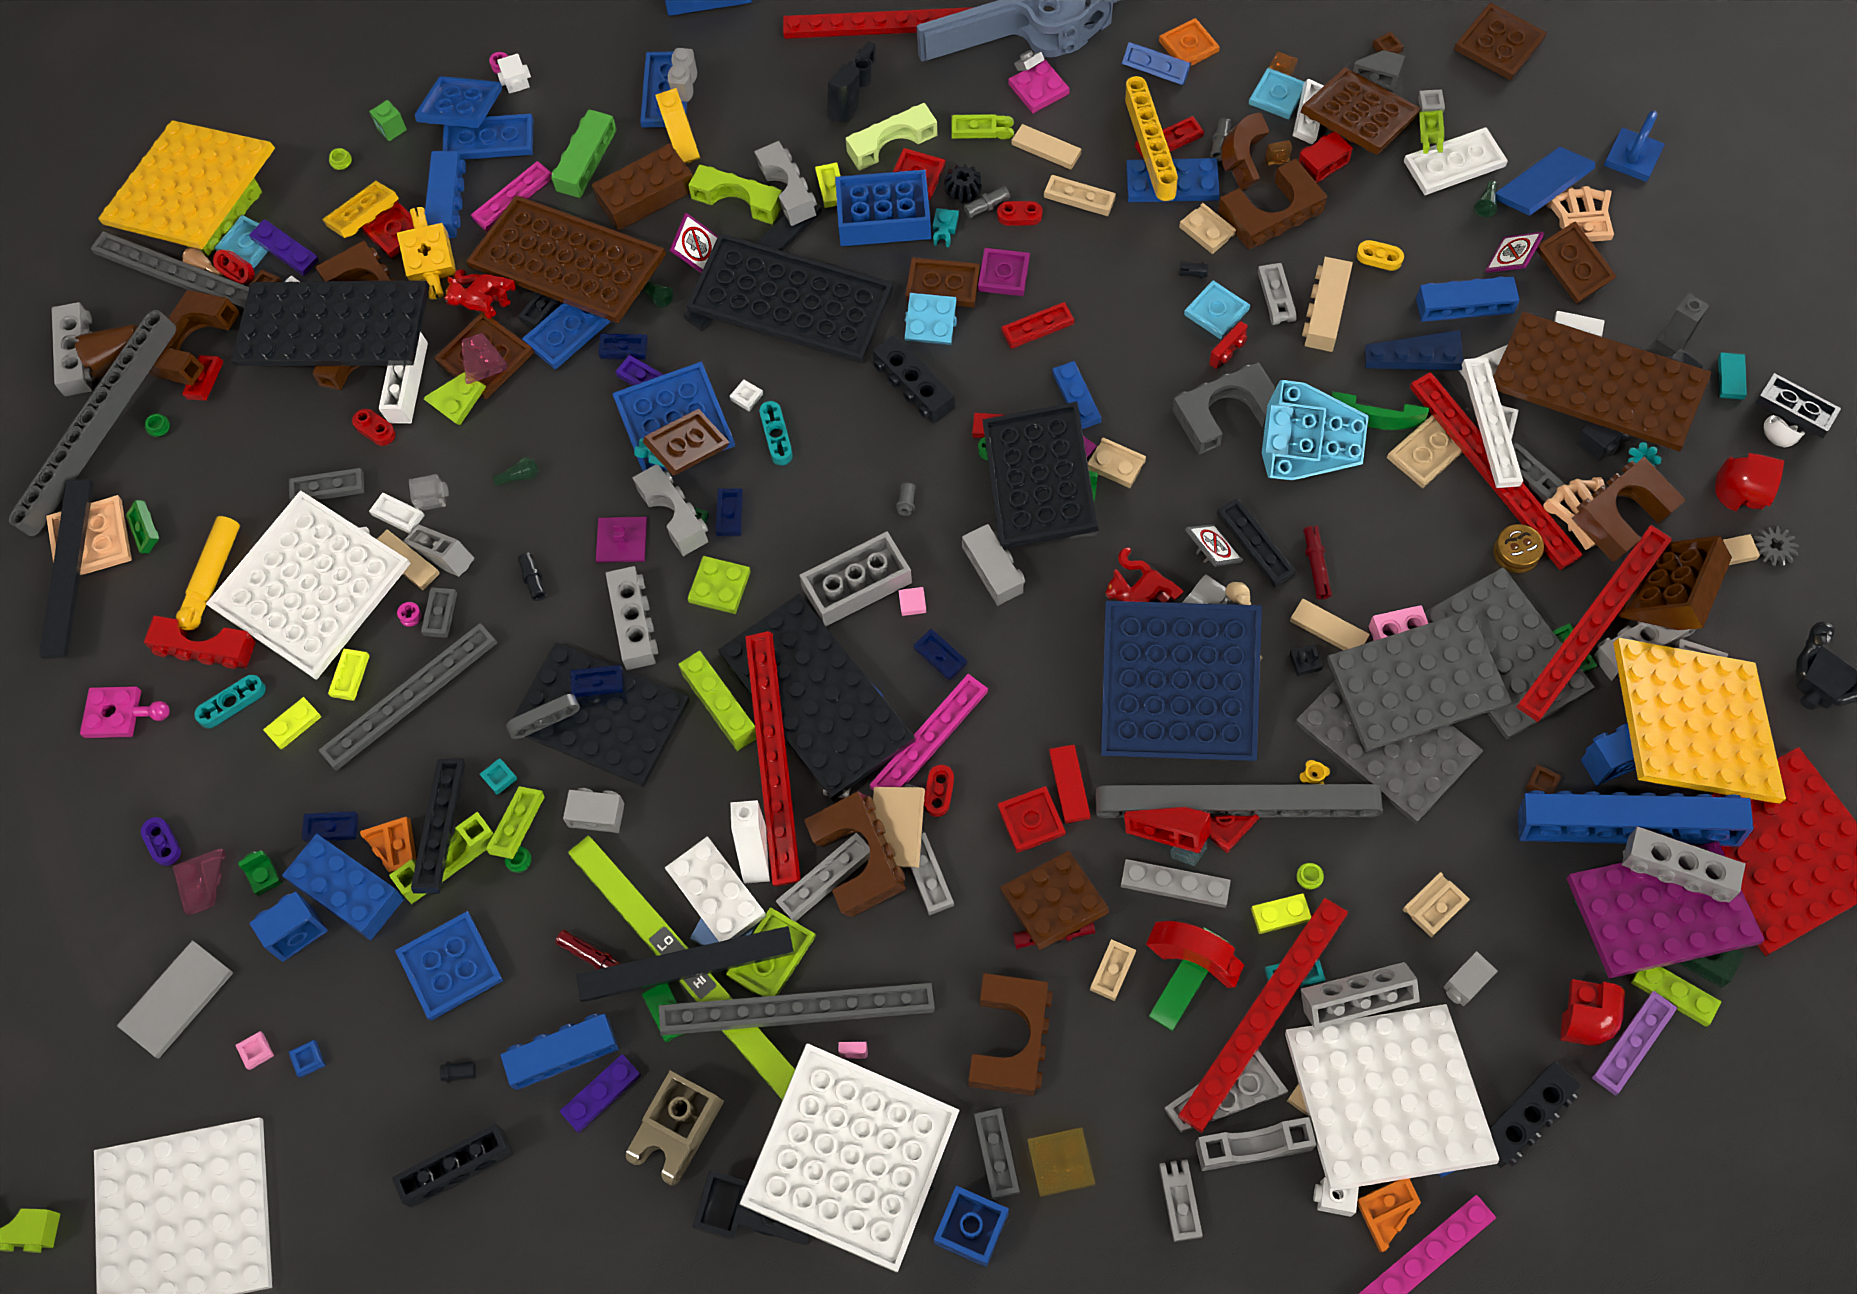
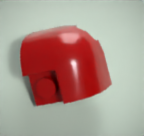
M1749 453L1748 457L1735 459L1730 456L1717 472L1715 493L1719 501L1733 511H1737L1741 505L1762 510L1766 505L1771 506L1781 482L1784 460Z
M1572 979L1569 986L1568 1009L1562 1013L1560 1040L1588 1046H1599L1611 1040L1618 1033L1622 1024L1625 990L1618 985L1608 982L1597 984Z

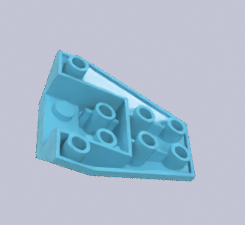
M1280 380L1267 405L1262 457L1268 478L1296 480L1363 464L1369 416L1306 383Z

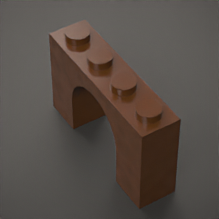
M1297 159L1277 168L1274 182L1291 204L1283 211L1270 213L1256 208L1240 188L1220 197L1218 212L1226 222L1236 229V235L1248 250L1255 246L1263 245L1268 239L1280 236L1289 228L1297 227L1312 216L1316 217L1324 211L1328 196Z
M365 241L316 266L323 282L396 281L394 278L389 279L388 275H390L388 268L384 262L379 264L377 260L380 257L374 247L369 248Z
M187 290L168 318L176 325V332L148 373L152 377L193 386L204 366L191 353L180 351L183 341L192 332L203 327L229 330L240 314V311L226 297Z
M1645 457L1637 463L1633 460L1621 470L1624 473L1622 476L1616 473L1606 482L1609 487L1605 488L1602 485L1591 495L1594 499L1592 501L1588 498L1576 507L1579 512L1572 517V520L1612 562H1615L1641 540L1619 515L1616 507L1617 496L1628 497L1636 501L1657 523H1660L1686 501Z
M859 791L804 820L813 843L823 848L852 833H862L868 841L870 858L865 870L856 878L832 890L841 913L849 917H854L906 890L903 882L905 875L902 869L896 866L893 858L896 856L892 845L886 842L884 833H886L885 827L874 813L876 810L875 803L870 796H866Z
M983 974L980 1006L1017 1013L1026 1021L1030 1030V1039L1026 1047L1012 1057L999 1058L972 1054L968 1080L969 1087L1034 1096L1035 1088L1041 1089L1043 1072L1037 1071L1038 1062L1044 1061L1046 1045L1041 1044L1042 1034H1048L1049 1018L1044 1017L1045 1007L1051 1008L1053 991H1048V982Z

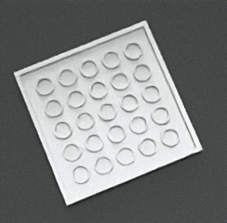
M300 490L206 604L317 680L411 563L396 551Z
M1447 1004L1356 1018L1314 1029L1313 1026L1286 1030V1040L1308 1117H1310L1329 1191L1498 1163L1499 1156Z
M807 1043L739 1205L889 1270L898 1272L959 1109Z
M254 1118L94 1150L97 1294H244L272 1288L263 1119Z

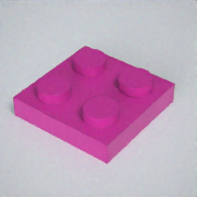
M1046 60L1029 70L1022 71L1009 78V86L1032 113L1069 94V87Z

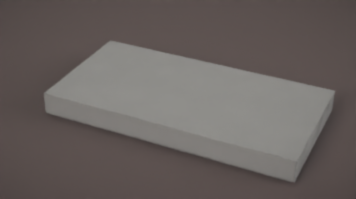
M192 940L117 1026L154 1057L159 1059L230 978L233 972Z

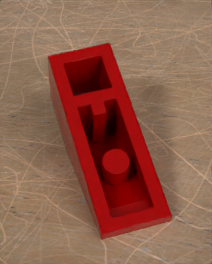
M1188 807L1126 811L1124 815L1126 833L1195 853H1200L1211 833L1210 813Z

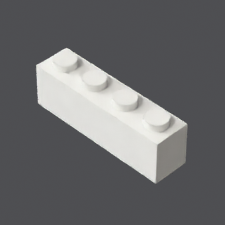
M421 331L414 365H393L387 367L379 410L390 423H412L428 345Z

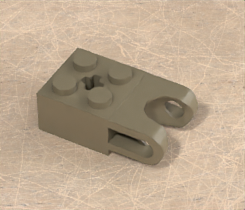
M670 1070L644 1115L643 1123L626 1152L627 1161L633 1165H640L646 1161L653 1151L663 1150L666 1161L661 1172L662 1179L670 1186L678 1184L724 1101ZM682 1107L687 1108L684 1115L680 1113Z

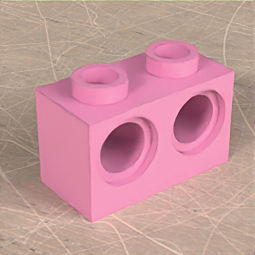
M1420 605L1375 615L1372 617L1369 629L1373 640L1376 641L1388 637L1383 633L1385 631L1394 635L1410 630L1408 626L1416 628L1428 624L1423 607Z

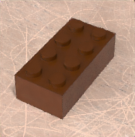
M669 143L592 184L596 201L615 228L620 231L690 194L688 185L693 175Z

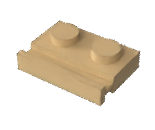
M1204 203L1180 221L1179 226L1212 254L1228 242L1231 236L1233 237L1236 234V229Z
M1102 438L1101 443L1097 446L1088 462V468L1092 472L1131 488L1142 465L1146 461V456L1106 438Z
M1440 872L1403 908V911L1407 912L1412 917L1411 919L1432 938L1470 899L1451 881L1444 878Z

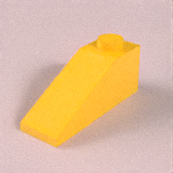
M677 88L656 94L655 96L675 151L685 164L701 159Z

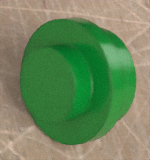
M152 414L146 419L145 428L149 435L159 437L168 432L170 422L163 415Z
M524 847L518 848L513 859L505 858L507 868L515 873L525 871L532 861L530 852Z

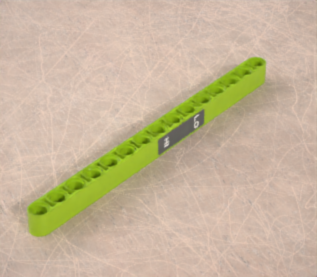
M589 835L568 851V854L656 956L688 949ZM711 974L679 980L696 1002L732 999ZM758 1027L722 1030L783 1100L795 1071L790 1063Z

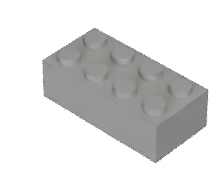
M888 531L799 575L803 591L825 626L912 583L911 569Z

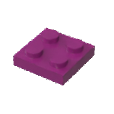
M985 248L978 291L1024 296L1030 253Z

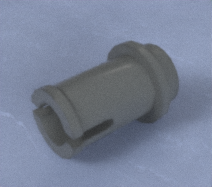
M911 483L901 484L899 501L896 503L898 513L904 516L911 515L915 510L913 501L916 487Z

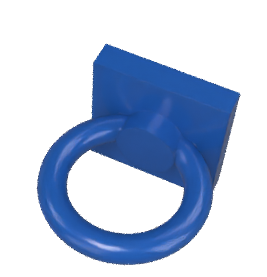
M1656 111L1649 112L1639 134L1623 127L1621 128L1604 166L1642 181H1648L1665 143L1648 137L1658 116Z

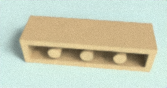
M1325 257L1323 266L1318 265L1315 279L1319 280V284L1313 285L1311 298H1314L1315 301L1314 304L1309 303L1306 316L1311 319L1310 323L1305 322L1302 336L1306 337V347L1333 351L1353 262Z

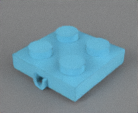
M910 293L908 312H906L905 341L951 345L953 327H956L957 317H955L956 297Z

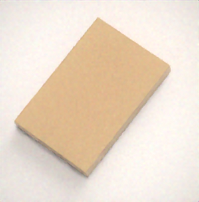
M1431 415L1388 453L1387 459L1419 486L1424 488L1463 452Z
M874 787L873 801L876 806L874 813L885 827L886 833H884L886 842H889L895 851L896 856L893 858L896 866L919 868L924 788Z

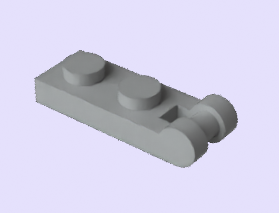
M1282 263L1259 266L1258 275L1270 313L1271 324L1277 325L1281 321L1295 322L1296 311ZM1285 307L1284 312H1279L1278 308Z

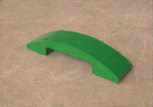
M1332 392L1331 397L1368 415L1367 427L1375 429L1402 430L1418 427L1426 420L1429 408L1409 404L1404 405L1402 412L1355 404L1357 395Z
M1205 927L1203 928L1204 930H1207V931L1213 933L1212 931L1208 930L1207 928H1205ZM1182 960L1149 1017L1170 1031H1173L1209 971L1196 963Z

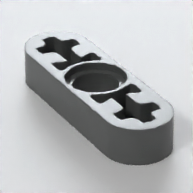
M564 695L511 719L506 724V727L512 739H520L574 715L579 711L580 706L575 695Z

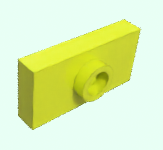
M343 648L328 692L330 697L355 701L370 657L367 652Z

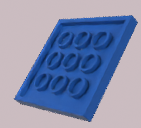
M702 361L612 393L634 451L635 446L639 447V440L644 439V436L697 409H700L729 441L726 449L735 446ZM637 457L642 472L656 465L649 463V457ZM660 466L662 471L667 470L665 467Z

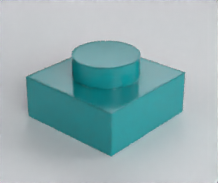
M500 758L480 773V776L496 795L500 794L517 780L514 773Z

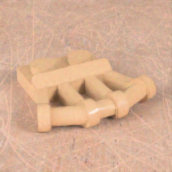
M1582 186L1581 189L1569 187L1546 204L1549 209L1552 208L1560 219V228L1562 229L1576 221L1591 242L1612 240L1614 236L1608 213L1612 192L1610 190H1605L1604 192L1591 189L1589 186ZM1576 198H1581L1584 201L1586 212L1579 211ZM1593 199L1602 201L1600 211L1595 210ZM1564 200L1568 202L1570 213L1565 210L1560 202Z
M1594 477L1592 480H1580L1578 478L1572 480L1570 485L1558 487L1555 495L1551 499H1547L1543 505L1548 513L1556 514L1568 524L1569 532L1573 531L1585 550L1596 544L1572 520V517L1579 512L1576 507L1580 505L1574 494H1578L1582 501L1587 498L1592 501L1594 498L1589 490L1595 492L1602 485L1605 487L1601 477ZM1563 500H1565V502L1567 503L1572 512H1570L1560 503Z

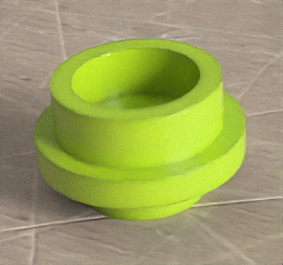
M342 148L334 149L329 155L331 167L337 170L347 168L352 162L350 153Z
M1306 863L1300 866L1296 877L1298 883L1303 888L1312 890L1322 884L1324 874L1318 865Z

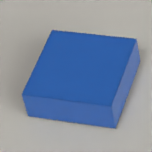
M315 1040L288 1052L299 1078L326 1066Z

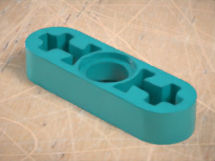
M767 401L761 405L759 411L771 458L777 465H786L792 460L793 453L782 411L778 403ZM770 410L774 413L775 421L772 422L768 414ZM773 429L783 431L782 435L776 438L769 434ZM782 444L784 456H780L777 445Z
M248 675L199 705L195 710V719L204 728H213L261 698L266 690L265 684L258 676ZM254 684L255 690L251 692L249 686ZM239 691L245 696L244 698L238 693ZM230 696H235V704L231 707H225V700ZM217 705L223 710L222 712L218 711ZM207 712H210V719H206L205 714Z

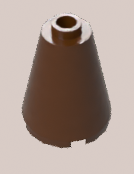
M136 325L84 333L75 337V339L79 340L75 343L77 354L85 368L90 366L94 371L90 373L93 377L100 379L105 376L138 328Z

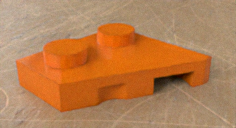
M408 817L360 831L362 838L369 843L372 851L382 860V864L390 873H393L411 859L417 860L411 819Z
M1409 1178L1390 1182L1357 1198V1205L1380 1252L1388 1249L1391 1240L1397 1232L1402 1230L1407 1223V1218L1415 1212L1421 1203Z

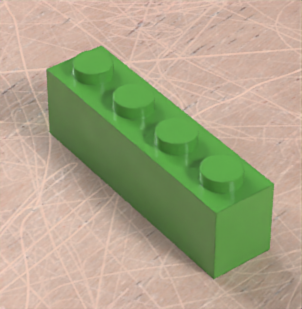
M588 109L585 117L581 118L578 130L572 135L567 150L561 155L559 165L552 172L551 179L557 192L581 198L617 131L613 116Z

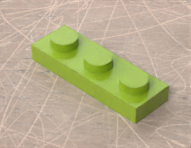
M518 787L486 848L490 855L514 858L545 797L543 791Z
M1662 967L1636 972L1631 981V984L1649 994L1655 991L1676 1006L1678 1011L1706 1027L1711 1024L1721 1004L1720 1000Z

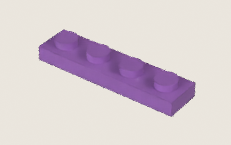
M1655 991L1651 992L1596 1070L1592 1079L1616 1096L1677 1010V1007Z

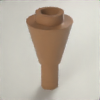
M189 247L184 251L182 255L184 263L218 276H223L200 249Z

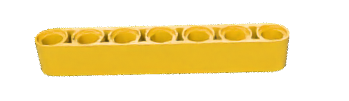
M1134 76L1126 82L1125 102L1155 194L1162 201H1170L1176 196L1178 176L1147 83L1142 77Z

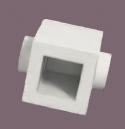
M518 54L497 60L501 70L500 73H497L501 86L506 85L509 94L530 87L527 78L531 76L527 64L522 65Z
M1324 1177L1320 1181V1185L1316 1184L1313 1200L1318 1202L1317 1210L1353 1216L1356 1213L1359 1187L1329 1191L1326 1177Z

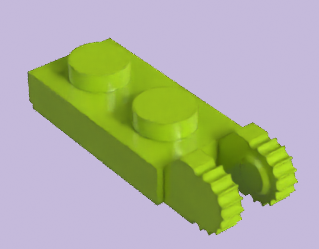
M1442 110L1419 112L1423 154H1428L1430 144L1436 143L1438 153H1443L1444 124Z
M996 114L953 115L952 139L996 137L999 139H1010L1014 135L1013 129L1010 128L1013 126L1014 120L1010 116H996Z

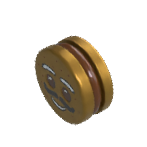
M1522 524L1510 525L1503 529L1493 547V555L1500 567H1504L1506 571L1512 573H1525L1532 570L1537 565L1544 551V543L1540 534L1533 528Z

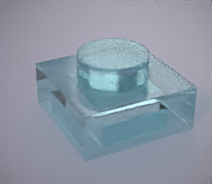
M1205 842L1200 853L1173 846L1170 850L1171 858L1195 867L1207 850V842Z

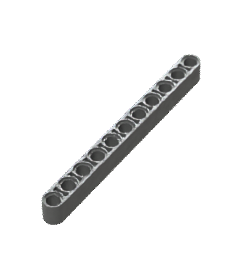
M159 310L149 312L142 320L10 513L9 523L26 535L35 536L42 530L47 522L46 516L53 514L64 497L66 480H76L175 334L176 325Z
M1376 784L1101 786L1095 790L1096 815L1101 818H1124L1126 811L1176 807L1201 810L1210 813V817L1224 815L1253 816L1255 814L1259 817H1373L1383 813L1381 786Z

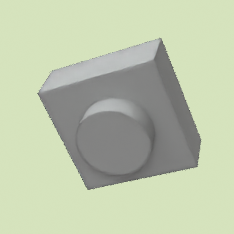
M1032 50L1021 54V59L1014 64L1018 71H1025L1045 59L1042 52H1032Z
M1442 90L1419 91L1418 100L1421 112L1442 110L1444 113L1445 103Z

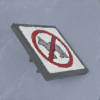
M1215 524L1193 526L1185 529L1199 547L1196 554L1204 553L1207 558L1203 561L1204 563L1211 562L1216 567L1241 563L1243 561L1242 557Z

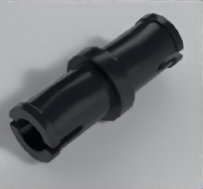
M523 553L518 557V562L523 572V582L527 584L533 601L543 600L547 593L541 581V571L537 569L533 555L531 553Z

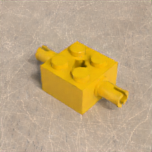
M417 207L418 213L415 211V208H412L410 214L414 229L397 233L406 276L410 281H427L430 285L429 298L437 299L436 295H438V298H441L444 294L439 278L453 276L456 272L448 232L443 223L428 226L423 207Z

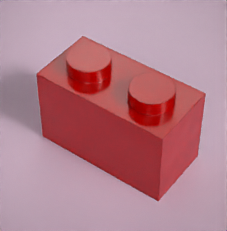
M1334 131L1329 135L1322 136L1312 146L1305 147L1299 154V163L1314 181L1318 183L1349 163L1353 148Z

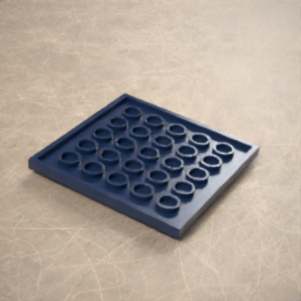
M1105 601L1101 756L1257 761L1262 605Z

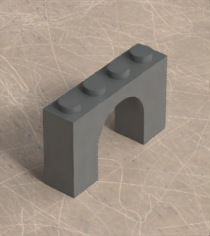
M1259 362L1253 365H1245L1239 371L1232 374H1224L1213 382H1205L1194 390L1179 393L1174 398L1172 411L1200 455L1219 447L1223 434L1209 411V407L1215 401L1223 398H1235L1243 401L1250 407L1263 428L1265 427L1267 405L1275 391V387Z

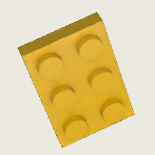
M375 181L322 220L327 227L342 237H350L356 234L358 229L365 223L372 222L376 215L383 210L390 209L399 198L393 190Z

